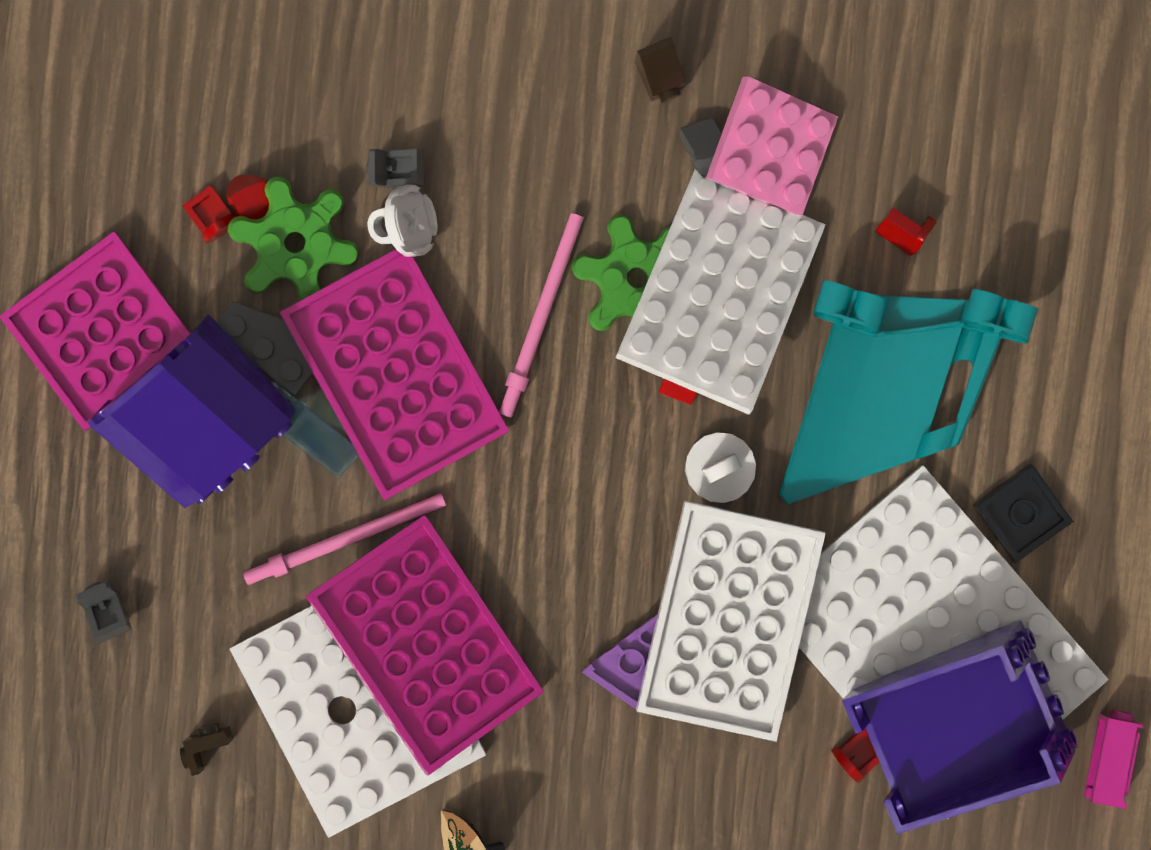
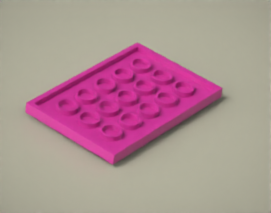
M395 249L280 311L284 322L384 501L509 432L413 257H406Z
M426 515L421 516L305 595L426 775L436 771L544 692Z

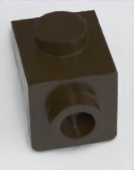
M219 723L206 725L198 728L199 734L189 736L183 741L184 747L180 748L181 761L185 769L190 768L192 776L198 775L204 770L200 752L228 745L233 740L230 726L220 728Z

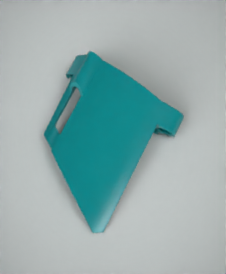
M823 280L812 315L829 321L833 325L779 492L786 505L959 445L1001 339L1028 344L1038 308L1023 302L1004 299L999 295L979 289H972L970 298L967 300L871 294L854 290L839 283ZM959 360L970 361L972 363V370L955 423L929 432L950 366Z

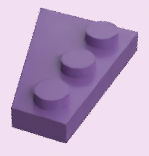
M658 613L581 670L583 674L634 709L637 706Z

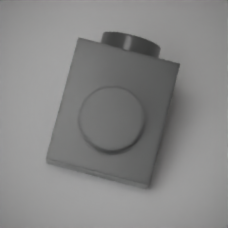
M370 149L369 160L366 166L369 184L384 188H396L404 185L424 186V150L385 151Z
M109 582L93 583L86 587L85 591L75 595L77 603L85 610L93 638L99 644L132 629L120 592Z

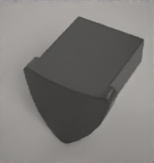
M713 118L681 127L679 138L689 153L694 167L702 177L707 176L722 135Z

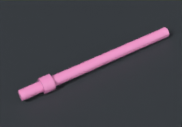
M570 213L514 372H509L505 386H508L499 413L512 418L521 391H526L529 379L526 377L584 219L580 215Z
M439 493L287 555L277 554L268 558L267 563L244 571V579L247 585H250L273 575L275 578L289 573L290 568L447 506L442 493Z

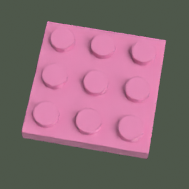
M749 76L742 77L706 178L766 204L799 216L803 215L838 116Z

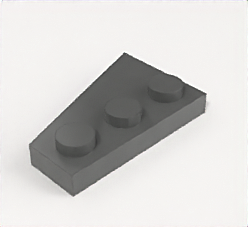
M232 302L218 319L217 323L249 359L294 396L299 393L313 375L311 368L283 319L236 302Z

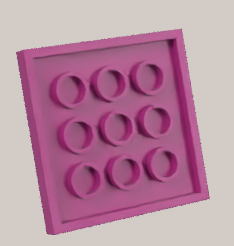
M115 231L0 315L3 323L84 431L91 429L87 422L109 399L113 401L191 333Z

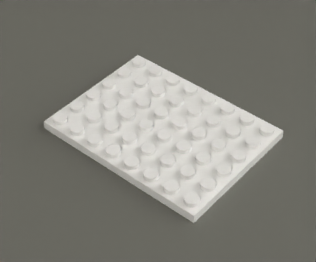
M923 465L914 470L821 551L799 648L843 699L855 688L1019 620L1022 621L1025 629L1029 628L1033 633L1036 642V648L1033 650L1038 662L1043 661L1048 669L1050 681L1047 683L1052 695L1057 694L1064 710V714L1061 715L1062 719L1067 717L1109 680Z

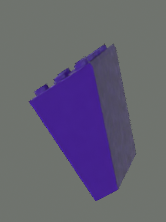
M1021 620L855 688L842 700L855 734L862 732L866 728L891 788V791L884 799V803L897 834L1061 783L1076 752L1075 748L1078 747L1073 730L1070 727H1065L1061 717L1064 714L1062 703L1058 695H1052L1047 683L1050 681L1048 669L1043 661L1038 662L1033 650L1036 648L1033 633L1029 628H1024Z

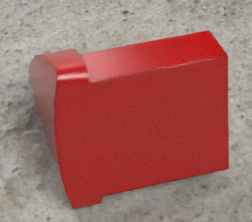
M238 175L233 178L227 188L226 197L229 204L233 205L237 216L259 219L266 215L269 209V201L264 189L267 183L266 179L255 175Z
M211 185L182 206L201 231L202 239L206 244L226 234L230 221L237 217L236 212L232 213Z
M892 208L881 220L875 232L900 248L907 255L912 256L921 248L937 221L928 215L922 225L919 226Z
M866 728L862 732L851 736L839 748L836 745L831 750L842 768L858 783L880 763Z

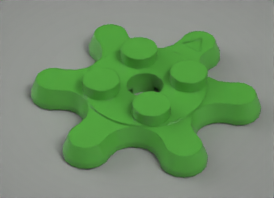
M280 176L273 177L268 180L264 188L265 195L269 201V209L266 215L259 219L237 216L228 225V233L234 241L250 244L257 252L256 264L247 271L244 277L245 286L252 293H263L268 290L275 280L287 279L295 285L297 297L301 301L323 289L319 281V273L325 265L335 263L342 266H351L359 258V249L354 242L339 239L331 231L332 219L341 212L344 206L343 196L335 189H326L320 193L314 202L302 204L293 197L289 181ZM299 232L304 236L305 242L301 250L292 252L286 249L284 241L289 233Z
M622 214L615 215L610 219L607 226L612 241L609 253L602 257L581 254L574 259L572 263L573 274L580 280L594 282L601 290L600 301L591 309L588 316L589 324L592 328L604 331L609 329L614 321L621 316L633 317L646 284L641 288H633L627 281V274L633 268H640L647 274L648 281L671 226L664 228L656 239L644 241L636 235L633 222L629 217Z

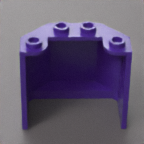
M208 314L182 342L113 401L110 399L106 401L87 423L182 507L186 508L195 502L199 505L214 490L217 494L223 491L234 480L231 475L240 467L243 471H246L260 459L258 452L274 436L278 439L293 426L290 420L296 409Z

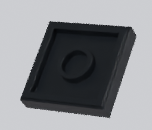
M1033 464L1027 465L973 504L976 511L1014 563L1023 559L1074 522Z

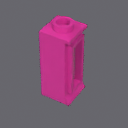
M1112 710L1111 715L1099 714L1084 791V797L1090 798L1092 803L1127 809L1124 795L1128 796L1139 743L1140 732L1137 731V728H1143V724L1133 720L1134 714Z

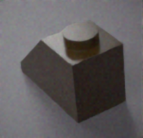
M666 38L638 50L635 64L651 102L660 98L661 103H665L680 96V89L684 88L686 81L672 38Z

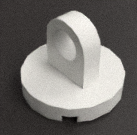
M416 185L399 186L392 190L385 202V207L373 211L367 222L370 236L380 244L392 243L396 250L406 257H416L428 253L434 243L431 244L432 236L437 235L438 229L433 203L427 194L422 195L418 191L421 188ZM383 217L387 233L382 228L381 221Z
M716 432L703 436L692 445L686 457L685 474L688 484L697 495L710 502L726 503L738 499L749 490L755 479L756 462L753 452L744 440L733 434Z

